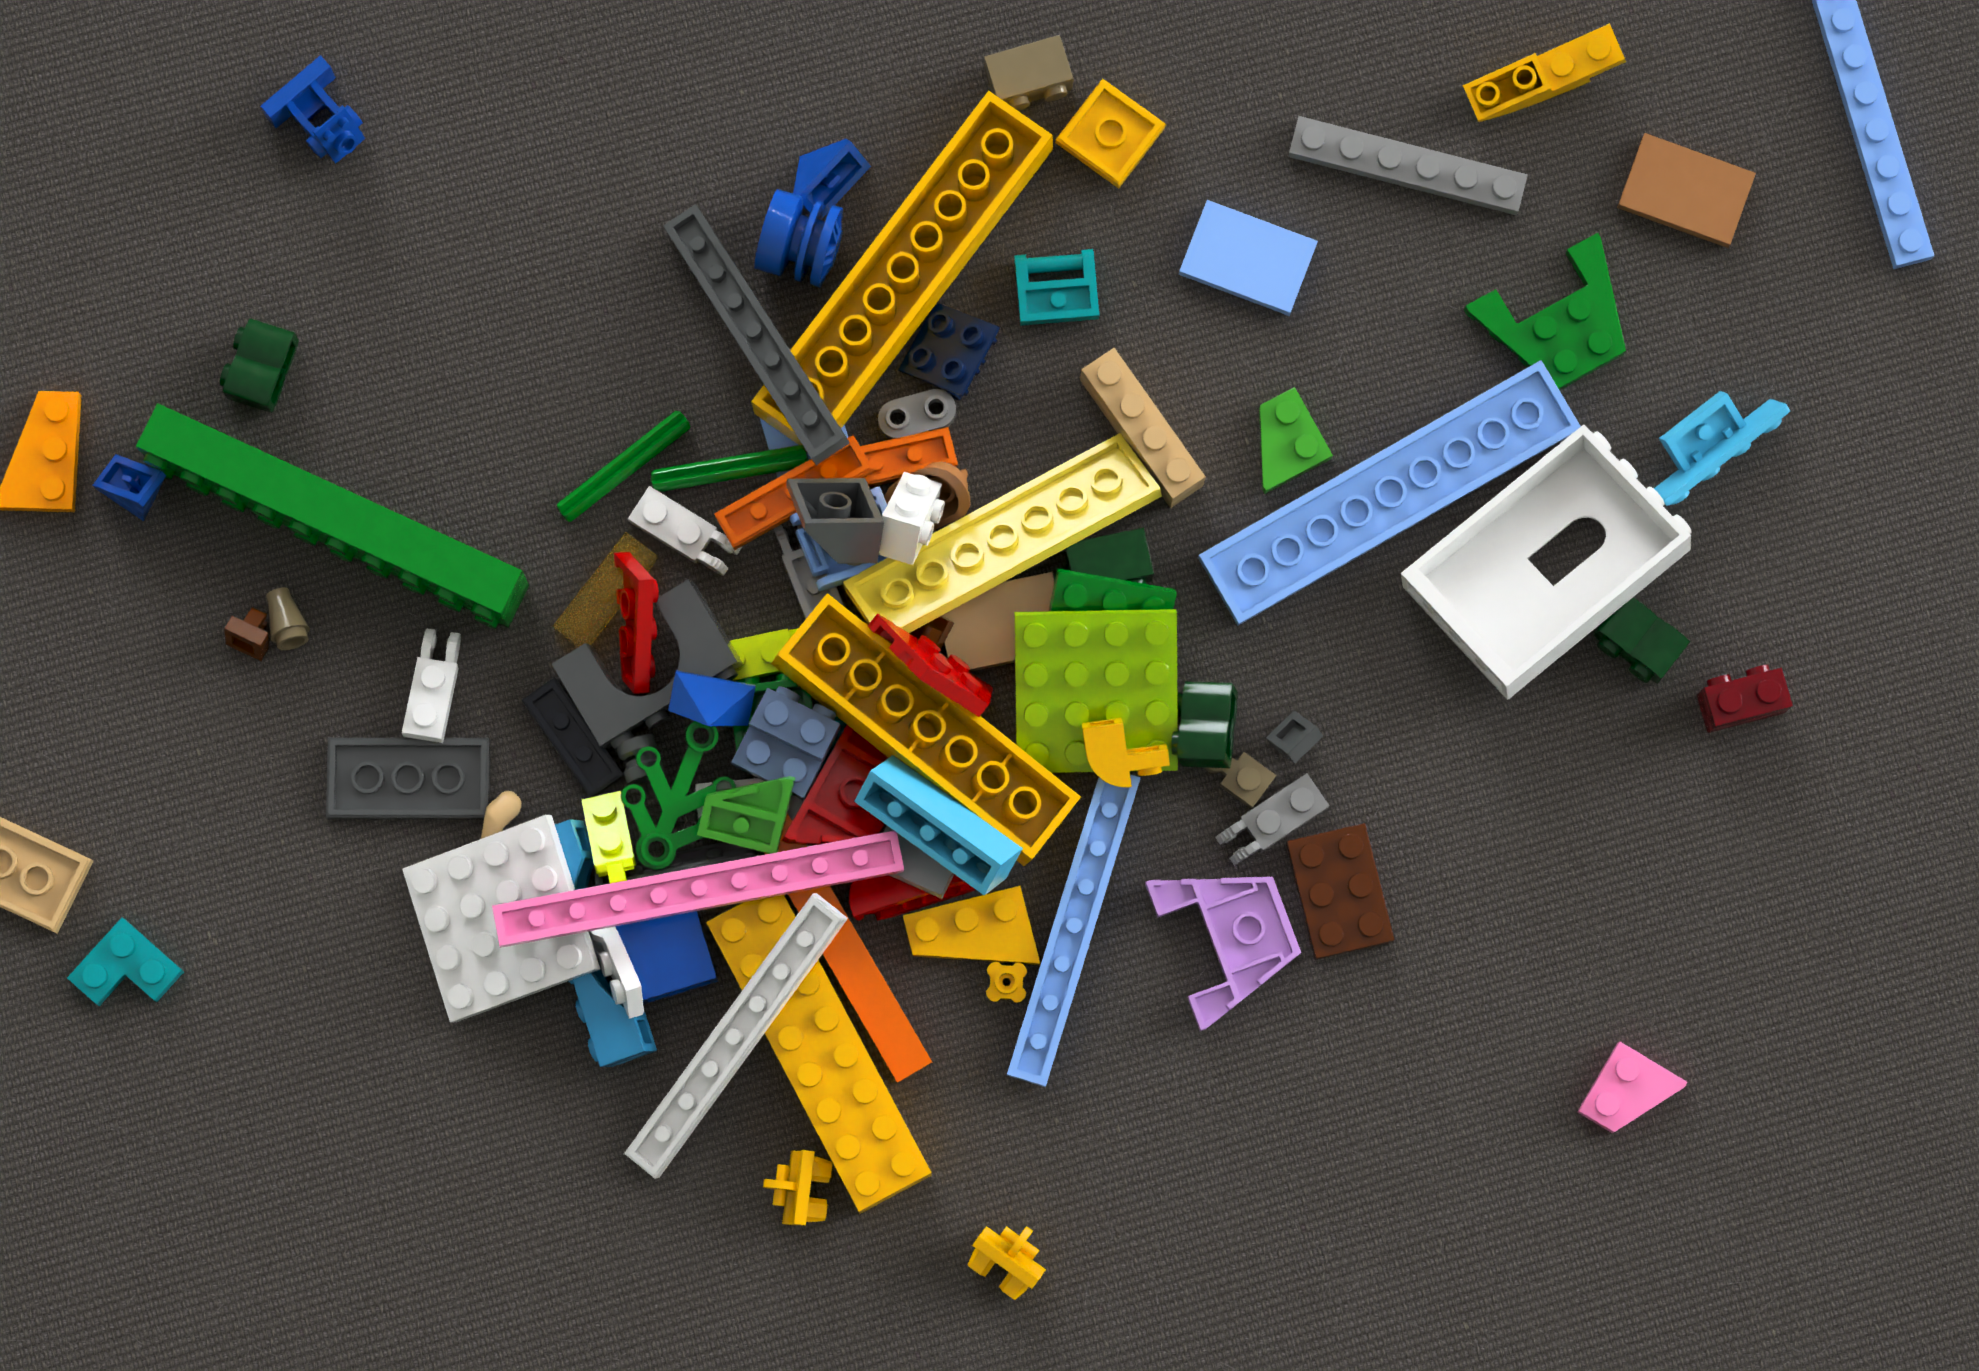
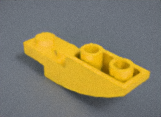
M1609 23L1537 56L1534 53L1469 82L1463 85L1478 122H1482L1532 106L1591 82L1590 78L1621 65L1626 60Z

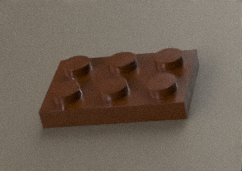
M1365 823L1286 842L1315 960L1382 945L1395 940Z

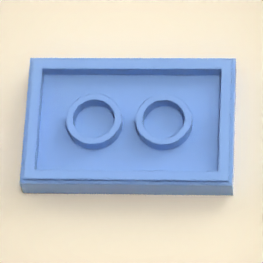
M1207 200L1181 265L1179 275L1290 316L1318 241Z

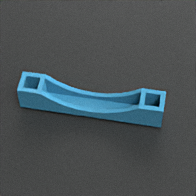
M569 819L555 824L575 890L588 888L594 862L584 821ZM601 967L600 970L569 981L571 984H574L578 1000H576L578 1016L583 1023H586L591 1037L588 1039L590 1054L599 1063L600 1067H614L657 1051L645 1012L643 1015L629 1019L623 1003L616 1005L611 992L610 980L607 976L604 977Z

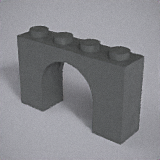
M687 579L658 597L656 605L674 633L679 645L680 660L677 671L726 680L735 679L738 676L736 670L744 664L696 583ZM587 643L552 663L553 668L599 746L609 749L613 747L616 750L621 745V742L634 738L633 733L646 725L648 729H653L670 718L667 712H669L668 708L674 677L663 689L651 695H628L617 686L594 646Z

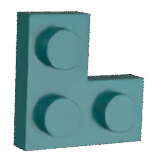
M122 917L67 979L96 1005L100 1006L126 976L154 1001L158 1002L184 971Z

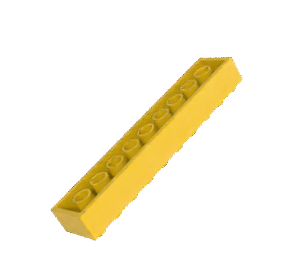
M989 90L791 348V352L840 428L848 421L1053 150V135ZM763 385L751 401L754 414L796 444L802 445L769 391Z

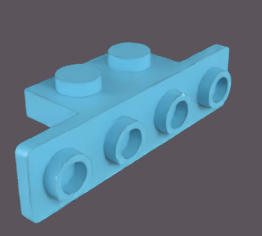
M1719 391L1662 435L1659 440L1678 468L1676 472L1654 488L1662 497L1665 505H1674L1683 501L1689 495V490L1700 481L1714 477L1720 471V466L1731 457L1745 453L1751 447V442L1762 433H1768L1776 429L1781 424L1782 418L1790 412L1787 404L1769 399L1743 419L1729 395Z

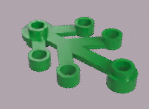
M696 721L688 725L685 731V741L688 747L671 789L660 766L661 756L659 751L654 747L647 746L641 748L636 754V764L640 769L645 770L662 810L655 827L644 804L646 799L644 789L639 785L630 784L621 791V801L626 807L630 808L641 834L636 843L637 858L647 868L657 870L667 867L673 862L678 848L703 838L697 835L701 816L695 825L672 833L678 817L703 807L707 794L717 792L716 785L720 781L725 780L730 784L731 789L736 788V784L731 778L720 776L710 786L687 795L703 752L711 750L718 741L716 726H706ZM698 728H703L708 733V739L703 744L697 743L693 738L694 731ZM651 751L655 754L656 760L652 766L647 767L642 764L640 758L643 752ZM632 788L637 789L641 795L640 801L636 804L628 803L625 797L627 791ZM654 841H659L663 845V853L658 857L651 856L648 851L649 845Z

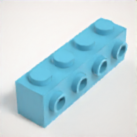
M894 755L869 772L854 801L984 896L1007 878L1023 849Z

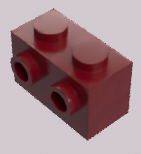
M1761 665L1746 670V677L1731 680L1730 674L1707 680L1708 687H1704L1697 694L1707 733L1781 715L1793 707L1782 668L1770 670L1769 665Z

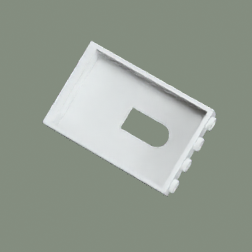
M1584 424L1401 572L1403 588L1507 700L1691 550L1690 534L1692 531L1686 521L1678 514L1672 516L1663 507L1665 503L1659 493L1650 486L1646 489L1636 479L1638 475L1632 465L1625 459L1619 461L1610 452L1611 446L1605 437L1598 431L1592 433ZM1581 518H1591L1598 521L1606 532L1604 544L1554 586L1528 560V558L1574 521Z

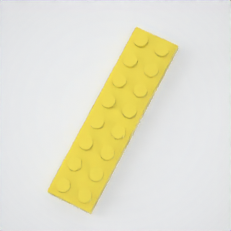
M1121 433L934 532L928 546H922L913 565L886 558L843 581L844 589L868 625L878 613L910 633L1162 497L1161 489Z

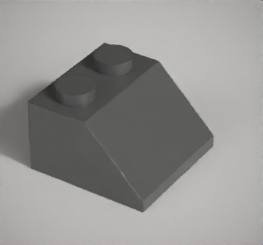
M865 478L787 479L786 486L804 531L838 564L856 566L862 563L878 562L884 521Z

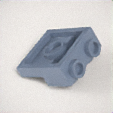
M778 686L776 692L767 688L749 723V728L731 761V765L763 781L788 776L795 777L792 795L805 800L840 731V723L834 721L837 714L819 704H815L813 709H810L798 703L800 696L785 687Z

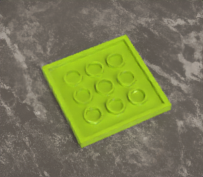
M1176 609L1014 612L1017 746L1051 773L1094 772L1088 762L1085 751L1082 723L1122 718L1127 749L1166 744L1170 766L1161 767L1162 771H1178L1177 755L1172 754L1171 748L1172 734L1174 731H1178Z

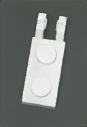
M651 486L647 488L628 517V521L692 562L697 563L698 561L724 576L728 567L717 557L704 552L709 542L713 541L721 546L722 549L734 555H737L742 548L734 550L727 536L717 531V527Z
M426 629L421 646V658L417 657L402 728L403 737L443 743L459 669L457 659L461 642L460 633H450L446 645L445 661L432 659L437 643L436 630Z
M614 926L589 931L604 977L611 975L610 987L616 1005L623 1003L629 1019L643 1015L644 1006L641 983L618 930Z

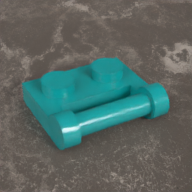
M1093 249L1081 250V254L1027 258L1026 254L1014 255L1020 326L1099 319ZM1070 270H1082L1083 278L1029 282L1028 274Z

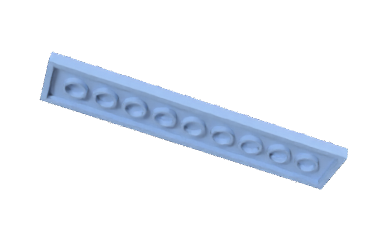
M1542 360L1199 554L1198 559L1237 626L1561 442L1581 426Z

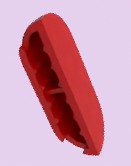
M954 874L941 899L886 875L852 882L849 892V904L852 915L856 920L860 921L864 918V915L875 913L878 921L948 900L976 889Z

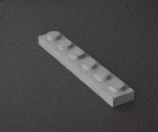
M1302 116L1298 117L1288 155L1290 158L1516 216L1519 212L1528 174Z

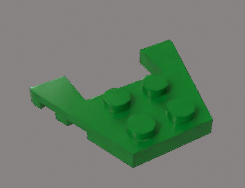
M1598 233L1567 249L1565 253L1585 287L1520 323L1515 322L1496 289L1464 307L1467 316L1473 321L1479 322L1489 331L1490 336L1498 343L1502 342L1519 357L1518 360L1527 368L1542 360L1559 390L1621 357L1626 352L1602 240Z

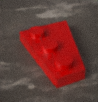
M630 552L614 553L615 567H620L623 570L624 584L623 589H616L617 604L620 605L622 617L626 620V626H621L619 629L621 677L634 694L649 693L650 678L655 676V661L651 654V642L657 637V625L653 617V603L658 601V584L656 579L645 570Z

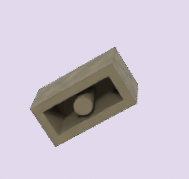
M1060 35L984 56V70L991 92L1018 111L1029 107L1032 101L1043 98L1047 102L1059 100L1068 94L1067 91L1073 90L1074 78Z

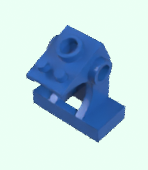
M320 55L260 107L265 117L275 128L279 127L291 116L309 135V138L305 141L320 159L327 155L336 164L344 156L351 153L366 138L358 128L363 122L353 109L348 105L338 107L323 90L336 77L331 66ZM326 108L333 116L320 127L317 126L315 128L309 120Z

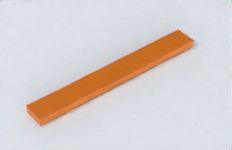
M788 813L778 852L807 847L806 844H792L782 841L792 823ZM828 886L788 894L798 913L810 896L817 893L848 918L823 952V956L897 1083L932 1063L832 888Z

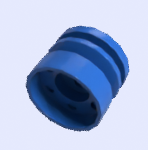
M777 189L770 202L761 230L754 268L781 277L789 261L796 262L794 278L795 281L802 283L810 266L812 267L810 285L821 288L827 274L834 266L843 234V208L832 205L826 220L822 221L824 212L823 202L817 201L811 209L809 216L802 215V196Z

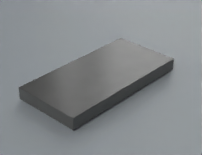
M328 737L326 818L484 820L486 807L490 801L491 740L490 738H444L443 743L413 738Z

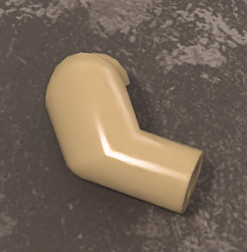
M504 791L486 807L481 839L503 831V828L519 814L522 803L516 793Z

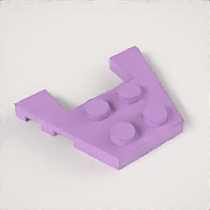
M1273 877L1149 880L1145 882L1157 918L1194 904L1198 905L1225 976V983L1187 997L1199 1031L1206 1030L1301 954Z

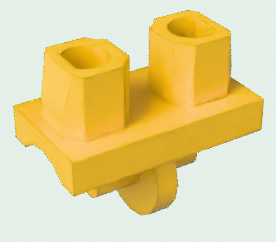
M791 1151L789 1166L777 1164L776 1179L763 1180V1188L774 1189L772 1205L784 1206L782 1224L806 1225V1222L826 1220L827 1199L812 1198L809 1195L811 1182L829 1183L832 1162L814 1156L815 1151Z
M986 1226L972 1246L975 1249L968 1262V1267L986 1277L995 1263L1009 1273L999 1285V1288L1014 1300L1022 1295L1028 1287L1033 1289L1046 1271L1045 1268L1033 1260L1039 1249L1027 1241L1033 1232L1027 1226L1020 1236L1007 1226L1000 1236Z

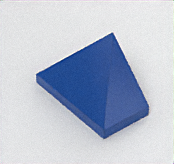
M843 139L799 157L793 194L803 197V208L808 214H810L817 201L823 202L824 217L832 205L837 204L871 165L850 140Z
M115 454L92 486L144 521L166 475L161 470Z
M676 670L668 711L706 726H748L756 685Z

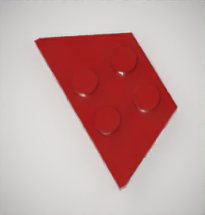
M878 613L869 623V629L891 642L892 644L889 649L921 681L978 717L989 706L993 691L992 686L970 673V667L960 658L953 654L949 658L939 653L941 649L926 636L921 635L917 639Z
M846 725L782 841L792 844L820 845L879 834L884 823L854 801L869 772L888 759V757Z

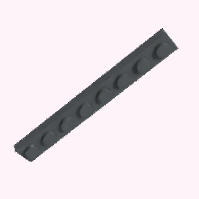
M696 204L663 225L813 462L818 465L850 443L698 206Z

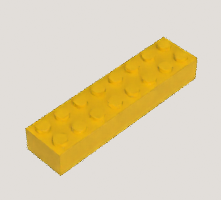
M827 593L779 651L771 664L824 707L835 712L839 719L889 758L894 755L1023 849L1016 861L1025 866L1035 857L1081 796L984 718L976 716L921 681L889 649L891 644L887 640L873 633L867 624Z
M784 895L743 902L706 922L741 990L744 989L796 917ZM818 960L764 1034L859 1214L932 1176V1173Z

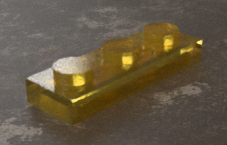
M627 532L623 534L552 626L554 630L577 647L584 643L592 645L620 609V605L617 604L616 589L624 588L623 570L620 567H615L614 553L630 552L647 572L658 559L657 554Z

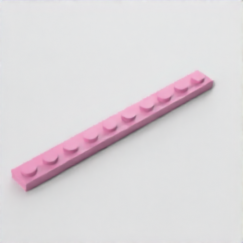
M889 831L493 905L492 908L499 946L502 948L904 872V865L897 832Z

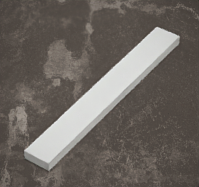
M817 893L810 896L625 1151V1155L653 1178H660L848 918Z

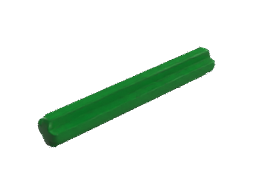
M679 410L669 415L557 504L560 514L568 522L576 519L688 431L690 423Z
M796 445L654 469L651 471V482L655 490L663 492L788 471L808 461V455L803 445Z

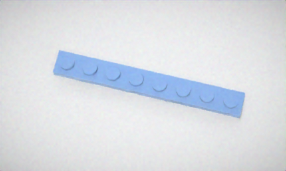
M1812 0L1893 269L1931 260L1934 257V252L1857 1Z
M1130 774L1132 787L1114 786L1098 778L1007 1076L1046 1087L1141 777Z

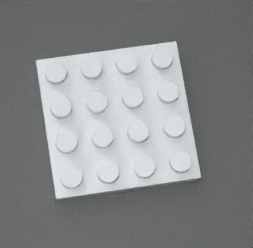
M543 815L402 869L450 1022H459L600 970L589 931L500 948L493 905L575 890L552 815Z

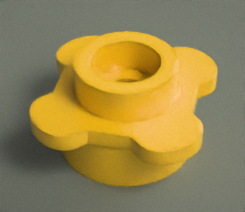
M992 962L987 968V974L990 976V987L986 990L988 999L993 1002H997L1000 999H1011L1015 1003L1023 1001L1026 997V991L1023 988V978L1027 974L1026 967L1019 962L1012 966ZM1005 978H1008L1011 983L1009 986L1003 985V980Z

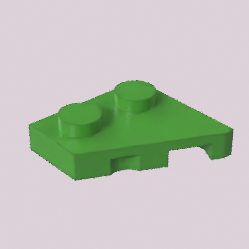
M1295 387L1260 405V452L1262 458V490L1264 494L1332 459L1333 455Z
M788 776L708 793L705 798L697 835L768 854L777 853L795 777Z

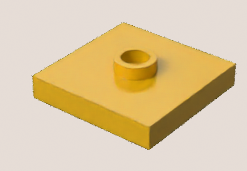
M1102 78L1056 138L1055 143L1119 189L1165 129L1166 124Z

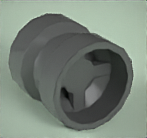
M653 734L641 735L625 740L616 749L619 759L623 760L626 765L624 776L627 785H637L649 781L645 770L640 769L636 764L635 757L637 752L643 747L657 748ZM645 751L640 759L643 765L649 767L655 763L656 757L653 752ZM660 761V766L665 774L663 763Z

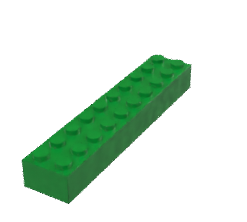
M157 403L136 445L144 456L143 461L152 468L161 470L166 475L165 478L171 480L173 475L179 476L180 479L187 482L186 487L204 496H208L210 491L214 492L223 499L222 503L238 512L243 513L245 508L251 509L252 512L259 515L258 520L273 528L280 529L282 524L288 526L290 530L295 532L294 536L313 546L316 545L317 541H320L331 548V554L348 562H352L355 557L367 565L366 569L382 578L388 579L389 575L392 574L403 581V587L419 595H424L427 590L439 598L438 602L449 609L460 612L461 608L464 607L475 614V620L496 629L498 623L509 628L529 587V583L521 569Z

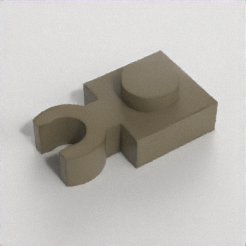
M1243 752L1238 760L1232 758L1230 769L1203 767L1210 773H1222L1226 776L1220 783V787L1250 809H1253L1277 776L1245 752Z

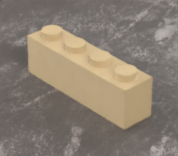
M1115 348L1081 369V383L1117 434L1121 433L1161 489V495L1170 508L1203 487L1206 476Z

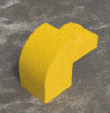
M1122 718L1082 723L1088 762L1095 774L1111 785L1132 787L1130 771L1137 770L1139 776L1159 774L1162 772L1161 767L1170 766L1166 744L1127 749Z

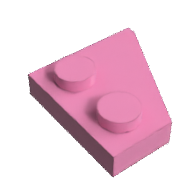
M1618 1042L1577 1112L1607 1131L1614 1133L1683 1089L1687 1081L1622 1042Z

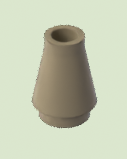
M282 587L268 592L266 598L269 609L271 641L276 643L277 648L280 650L295 649L307 643L309 640L307 633L310 628L291 597L290 590Z

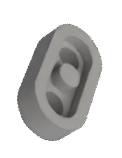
M932 389L888 401L881 407L878 414L879 430L883 436L891 440L949 427L956 416V404L950 394L940 389ZM937 402L944 407V410L940 414H932L928 409L929 406ZM894 413H901L905 416V421L902 424L896 425L891 422L890 417Z

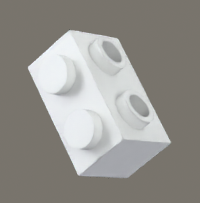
M903 473L882 514L884 526L879 555L910 565L914 564L922 546H928L934 523L938 524L945 506V501L939 499L942 483L930 480L923 475Z

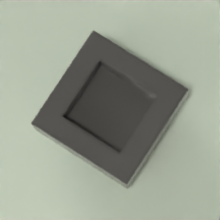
M1293 711L1266 739L1275 750L1293 763H1296L1323 735L1317 726L1296 711Z

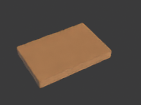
M1644 133L1617 208L1729 248L1756 173Z

